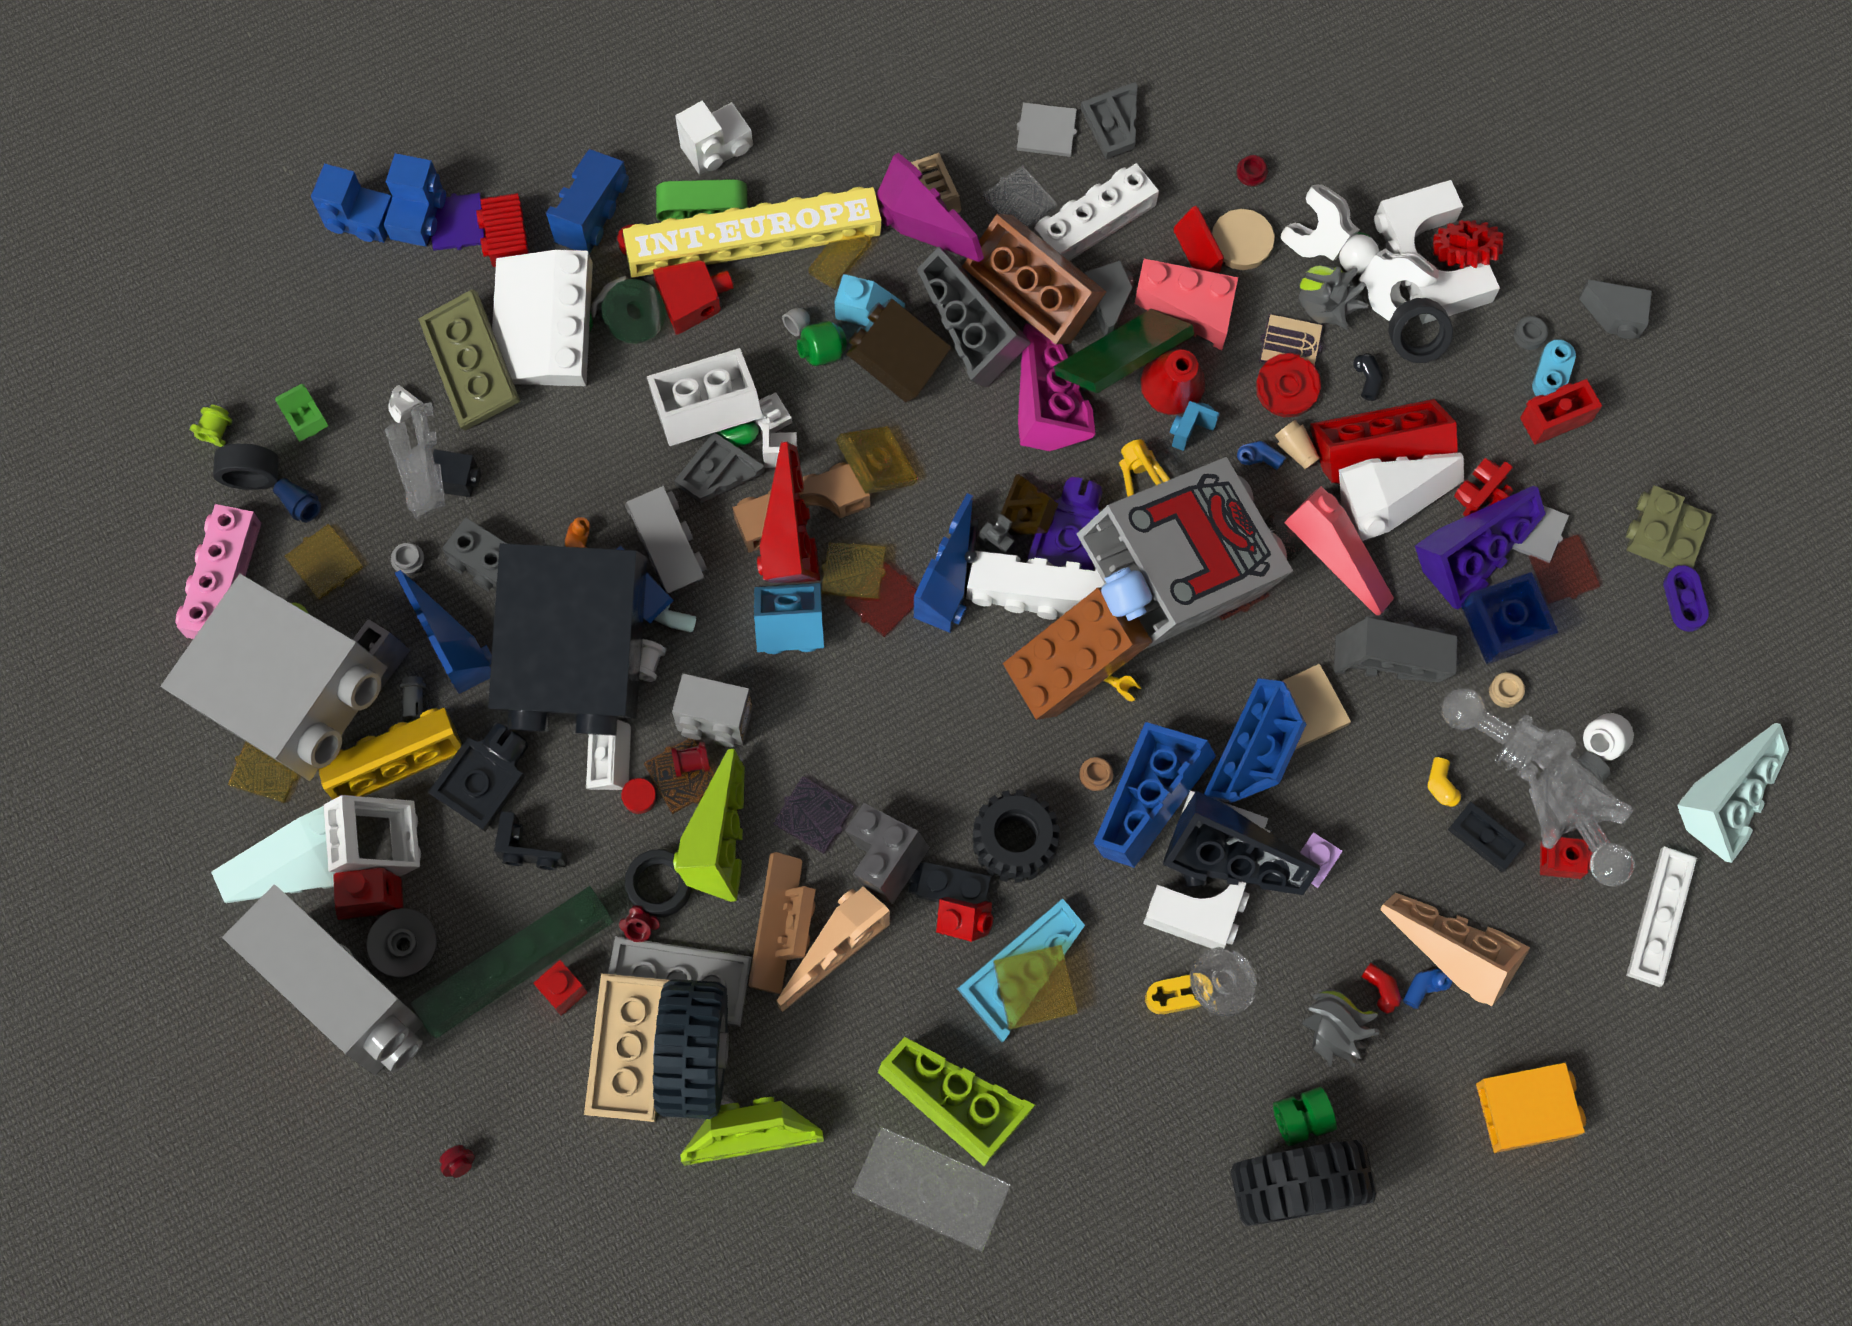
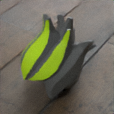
M1321 265L1315 266L1305 273V277H1303L1300 283L1299 305L1316 322L1337 324L1347 330L1346 316L1357 309L1368 308L1369 306L1360 301L1362 295H1359L1366 284L1362 282L1358 286H1354L1352 279L1358 271L1357 268H1353L1345 273L1338 266L1335 268Z
M1324 990L1314 994L1313 997L1317 1002L1309 1006L1308 1010L1315 1012V1014L1302 1021L1303 1026L1315 1032L1312 1044L1313 1050L1327 1060L1329 1067L1332 1065L1333 1055L1346 1059L1352 1067H1355V1057L1362 1059L1359 1049L1368 1047L1361 1040L1379 1035V1029L1368 1028L1363 1025L1374 1020L1378 1014L1373 1011H1360L1350 998L1341 991Z

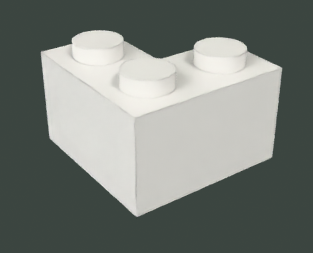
M702 100L675 115L681 149L699 175L718 169L723 162L734 156L738 157L745 154L753 146L752 131L732 102L711 113Z

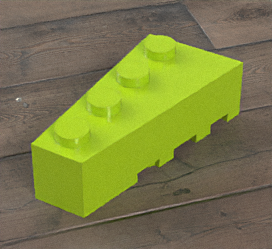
M906 1037L881 1062L878 1074L983 1166L997 1153L1035 1106L1025 1099L1021 1100L1007 1093L1008 1090L996 1084L992 1085L982 1080L964 1067L962 1069L946 1061V1058Z

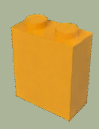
M1566 1063L1485 1078L1476 1083L1494 1153L1573 1138L1585 1133L1583 1128L1586 1126L1585 1113L1580 1105L1577 1106L1574 1095L1577 1089L1576 1080L1572 1071H1568Z

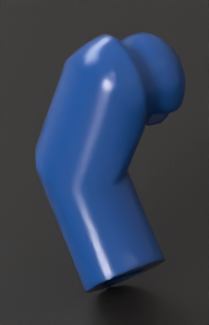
M1262 441L1245 444L1237 452L1238 460L1244 465L1265 462L1276 470L1282 466L1286 459L1284 455Z

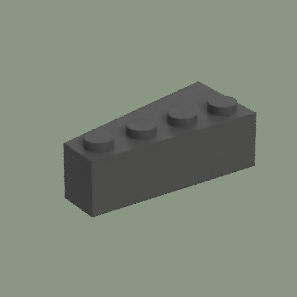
M938 247L917 268V271L933 304L937 306L941 314V321L945 329L949 331L959 357L965 363L966 372L970 380L987 388L1031 342L976 279L962 267L961 262L953 254Z

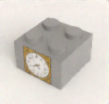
M682 673L672 714L677 730L682 732L681 735L694 740L707 737L714 739V742L718 745L734 747V744L742 746L744 744L753 706L749 688Z

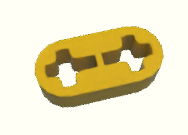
M1199 974L1157 981L1148 988L1145 995V1003L1148 1009L1156 1014H1169L1203 1006L1210 998L1212 993L1209 980ZM1192 982H1195L1198 988L1203 987L1204 992L1199 996V1000H1195L1193 994L1182 996L1181 991L1188 990ZM1157 989H1162L1163 994L1175 993L1176 996L1167 999L1165 1006H1161L1159 1001H1153L1152 999L1157 994Z

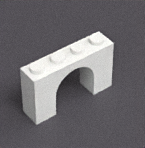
M1452 180L1381 201L1374 216V222L1378 232L1383 233L1385 237L1386 249L1393 254L1404 252L1417 253L1414 239L1427 230L1457 222L1463 205ZM1479 263L1477 268L1469 266L1456 271L1438 270V279L1433 285L1428 287H1420L1408 280L1401 281V285L1406 287L1409 292L1410 300L1414 298H1429L1438 302L1446 310L1448 316L1492 303L1500 289L1490 265ZM1430 314L1419 315L1422 324L1437 320Z
M1189 792L1182 813L1195 792ZM1224 803L1267 832H1271L1265 829L1268 818ZM1246 883L1230 884L1221 894L1206 899L1193 898L1157 885L1143 924L1222 952L1226 943L1232 945L1236 937L1239 925L1233 922L1237 911L1243 913L1249 898V893L1244 892Z

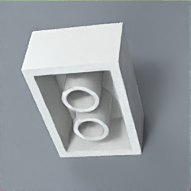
M740 348L647 376L654 404L669 446L763 418L757 391Z

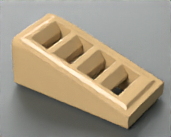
M937 153L911 162L921 173L938 168L937 171L923 175L920 181L928 190L935 188L938 192H941V199L948 211L954 209L957 213H960L961 204L958 192L940 154Z

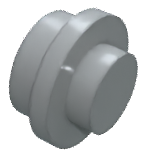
M402 543L391 554L393 568L396 571H403L406 575L417 573L425 561L423 551L414 543Z

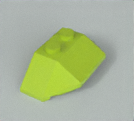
M764 1097L753 1100L754 1106L740 1108L739 1103L720 1105L718 1115L704 1121L680 1154L682 1164L686 1166L824 1142L823 1132L782 1101L775 1102L774 1097Z

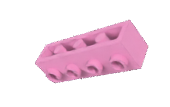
M215 504L212 514L207 516L204 526L205 538L203 544L197 547L195 553L196 567L193 575H190L186 582L185 591L187 596L184 605L179 607L176 614L177 628L186 638H195L239 574L246 576L261 527V522L253 511Z

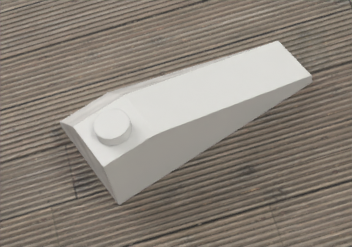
M1461 453L1426 455L1418 460H1409L1405 456L1397 457L1396 461L1382 462L1379 458L1339 469L1341 506L1345 509L1362 541L1390 532L1464 482L1463 455Z

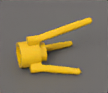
M1144 440L1131 441L1121 449L1124 459L1119 462V465L1123 471L1127 497L1134 495L1130 470H1133L1136 474L1147 470L1155 485L1162 483L1160 478L1163 482L1170 480L1155 459L1152 450H1148Z

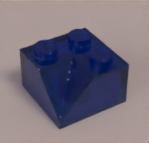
M1532 572L1471 592L1461 604L1487 665L1517 655L1559 633Z

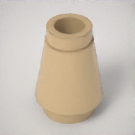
M1296 420L1292 421L1275 435L1279 441L1277 445L1297 463L1302 465L1304 469H1307L1320 459L1304 425L1300 426Z

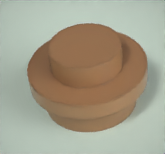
M1099 757L1086 760L1079 772L1081 783L1092 791L1106 789L1113 780L1112 766L1108 761Z

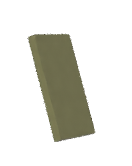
M471 289L418 318L461 429L466 431L521 402L479 295L475 290Z

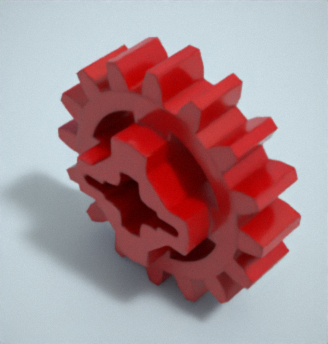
M1460 220L1459 225L1448 223L1447 229L1439 228L1438 234L1433 236V254L1438 256L1439 262L1448 260V266L1460 264L1462 269L1469 266L1477 268L1479 263L1490 265V260L1497 261L1499 254H1503V233L1498 232V227L1496 226L1488 228V222H1484L1481 225L1477 224L1476 220L1471 222Z

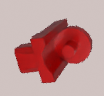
M1484 458L1472 474L1485 484L1480 490L1468 480H1465L1458 488L1454 497L1466 507L1463 513L1465 517L1479 511L1487 501H1489L1490 504L1488 506L1512 494L1513 489L1508 485H1505L1502 490L1498 489L1513 468L1505 461L1500 467L1491 460Z

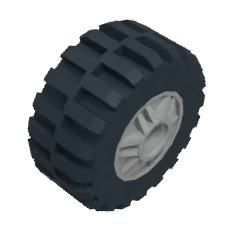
M672 979L663 985L658 1005L653 1048L654 1108L663 1117L711 1119L718 1115L722 1101L724 1073L727 1067L729 1048L727 1024L728 995L726 986L720 982Z

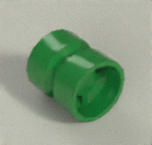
M1322 1087L1302 1092L1298 1100L1290 1096L1273 1102L1276 1123L1283 1140L1288 1146L1307 1141L1310 1133L1318 1137L1337 1130L1333 1108Z

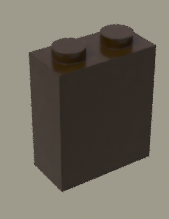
M891 298L882 305L878 302L867 315V318L870 320L864 329L860 327L850 338L849 343L852 346L846 355L904 402H908L918 396L951 349V346Z

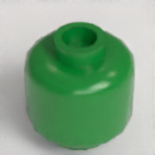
M823 321L805 326L801 331L800 339L796 343L799 356L805 358L812 366L837 362L841 359L843 352L847 348L843 329L831 321Z

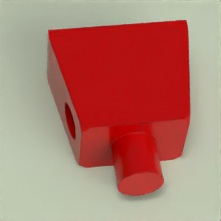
M701 260L653 269L655 284L676 335L718 314L721 311L718 294L734 289L727 270L710 276L705 262Z
M384 868L333 874L335 911L338 920L383 915L391 910L403 908L402 879ZM386 887H389V894H387Z

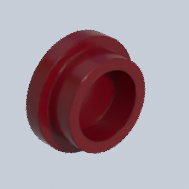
M1256 155L1243 158L1238 163L1236 169L1237 178L1247 186L1262 184L1268 174L1266 163L1261 157Z
M456 1145L441 1155L439 1159L441 1163L440 1171L445 1177H461L471 1169L475 1156L464 1145Z

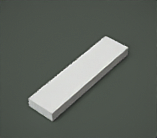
M1665 846L1660 849L1626 976L1658 987L1664 984L1697 857Z

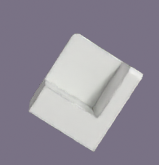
M769 423L763 424V460L765 468H776L781 442H789L797 447V432L771 433Z

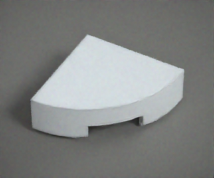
M398 385L392 391L388 407L393 419L400 424L419 413L423 403Z

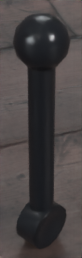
M972 518L969 550L964 556L968 563H974L978 558L975 547L979 519Z

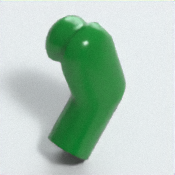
M748 422L715 433L734 446L740 447L753 442L758 436L759 429L755 423Z

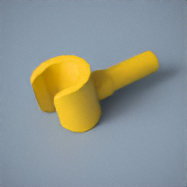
M1110 675L1104 680V682L1115 687L1127 701H1135V698L1127 692L1129 688L1135 686L1141 689V686L1131 676L1117 678Z

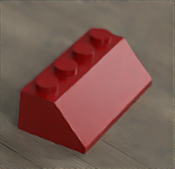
M1435 399L1310 423L1317 454L1320 456L1319 461L1322 471L1332 483L1340 484L1339 469L1368 459L1379 458L1382 462L1396 461L1397 457L1407 456L1409 460H1418L1426 455L1458 453L1456 421Z

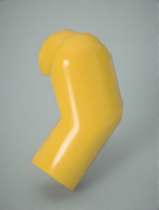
M1436 757L1433 759L1428 790L1442 805L1454 807L1459 804L1461 793L1447 779L1450 761Z

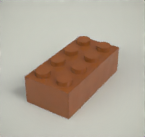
M996 214L979 240L984 259L978 262L967 258L962 265L966 271L1055 344H1071L1106 294L1103 288L1013 215Z
M1102 587L1096 588L1003 663L1036 720L1057 717L1153 643L1138 617L1128 621L1126 616L1115 617L1112 615L1101 593Z

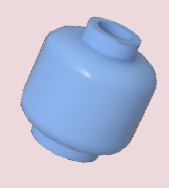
M1126 567L1104 578L1106 583L1102 586L1101 593L1113 616H1126L1127 620L1130 621L1147 612L1144 606L1152 600V593L1140 571H1131L1129 567Z

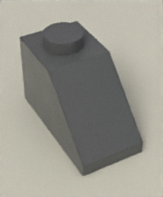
M1121 261L1085 272L1090 279L1106 291V294L1093 311L1104 336L1117 329L1130 302L1131 291L1134 288L1132 274L1129 270H1124Z
M1588 279L1580 293L1579 300L1607 333L1615 334L1623 339H1639L1648 326L1651 290Z

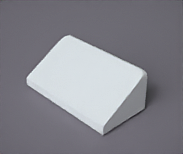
M617 720L616 736L589 734L586 789L622 790L629 781L631 726L628 723Z

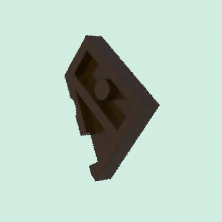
M1016 474L1001 514L1012 521L1008 531L1010 535L1048 533L1053 523L1058 503L1020 474Z

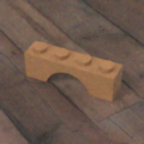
M855 461L849 464L846 462L838 463L825 473L819 475L809 474L803 477L804 491L799 494L800 499L804 500L806 506L817 505L825 507L839 518L870 507V494ZM771 490L768 494L758 498H745L737 506L732 507L734 519L748 553L760 549Z

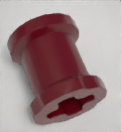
M699 742V745L696 747L678 750L676 747L671 748L677 778L682 777V774L701 769L705 772L710 771L704 742Z

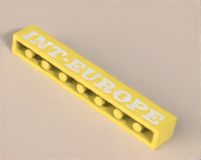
M855 187L847 192L835 194L825 192L817 197L805 199L795 197L781 203H760L751 208H730L715 214L699 213L691 218L679 220L669 218L661 223L649 225L635 224L630 228L623 229V236L631 278L651 275L653 274V269L693 261L701 260L705 262V265L880 236L881 217L874 187Z

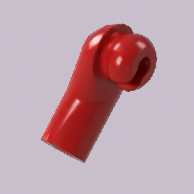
M1370 962L1361 977L1379 989L1381 997L1377 1002L1378 1008L1385 1013H1392L1395 1007L1400 1006L1402 999L1397 982L1392 976Z

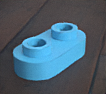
M1553 340L1546 345L1541 354L1532 384L1533 392L1536 396L1548 395L1563 385L1568 384L1576 358L1575 350L1570 343L1564 340ZM1555 352L1563 353L1564 357H1558ZM1547 379H1553L1556 385H1550Z

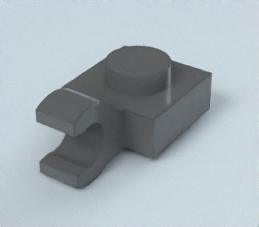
M1000 514L995 526L987 522L979 533V544L991 553L1011 555L1013 553L1014 541L1008 531L1012 521Z

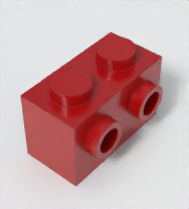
M1584 379L1575 384L1568 383L1548 395H1539L1532 398L1526 403L1527 407L1520 419L1534 445H1537L1592 422L1602 405L1589 381Z

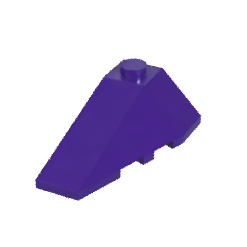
M1531 486L1441 527L1415 545L1423 573L1453 608L1458 610L1482 593L1489 584L1486 580L1496 567L1501 569L1508 561L1505 556L1513 548V545L1515 543L1522 544L1546 515L1538 487Z

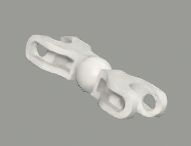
M1312 185L1306 195V202L1314 209L1318 216L1319 222L1316 230L1307 228L1300 223H1292L1287 225L1281 233V239L1302 257L1325 255L1332 261L1339 258L1340 264L1347 272L1357 268L1356 275H1361L1359 281L1366 284L1368 299L1372 309L1388 321L1394 311L1406 302L1401 296L1399 288L1402 280H1408L1420 287H1428L1433 285L1439 277L1437 268L1416 252L1393 254L1386 248L1379 252L1378 245L1371 237L1357 235L1360 229L1350 219V209L1346 200L1324 185Z

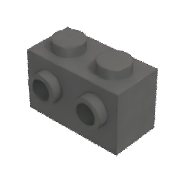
M465 517L442 547L447 558L446 564L460 574L466 571L474 576L473 581L484 590L489 591L491 588L496 590L499 545L505 542Z

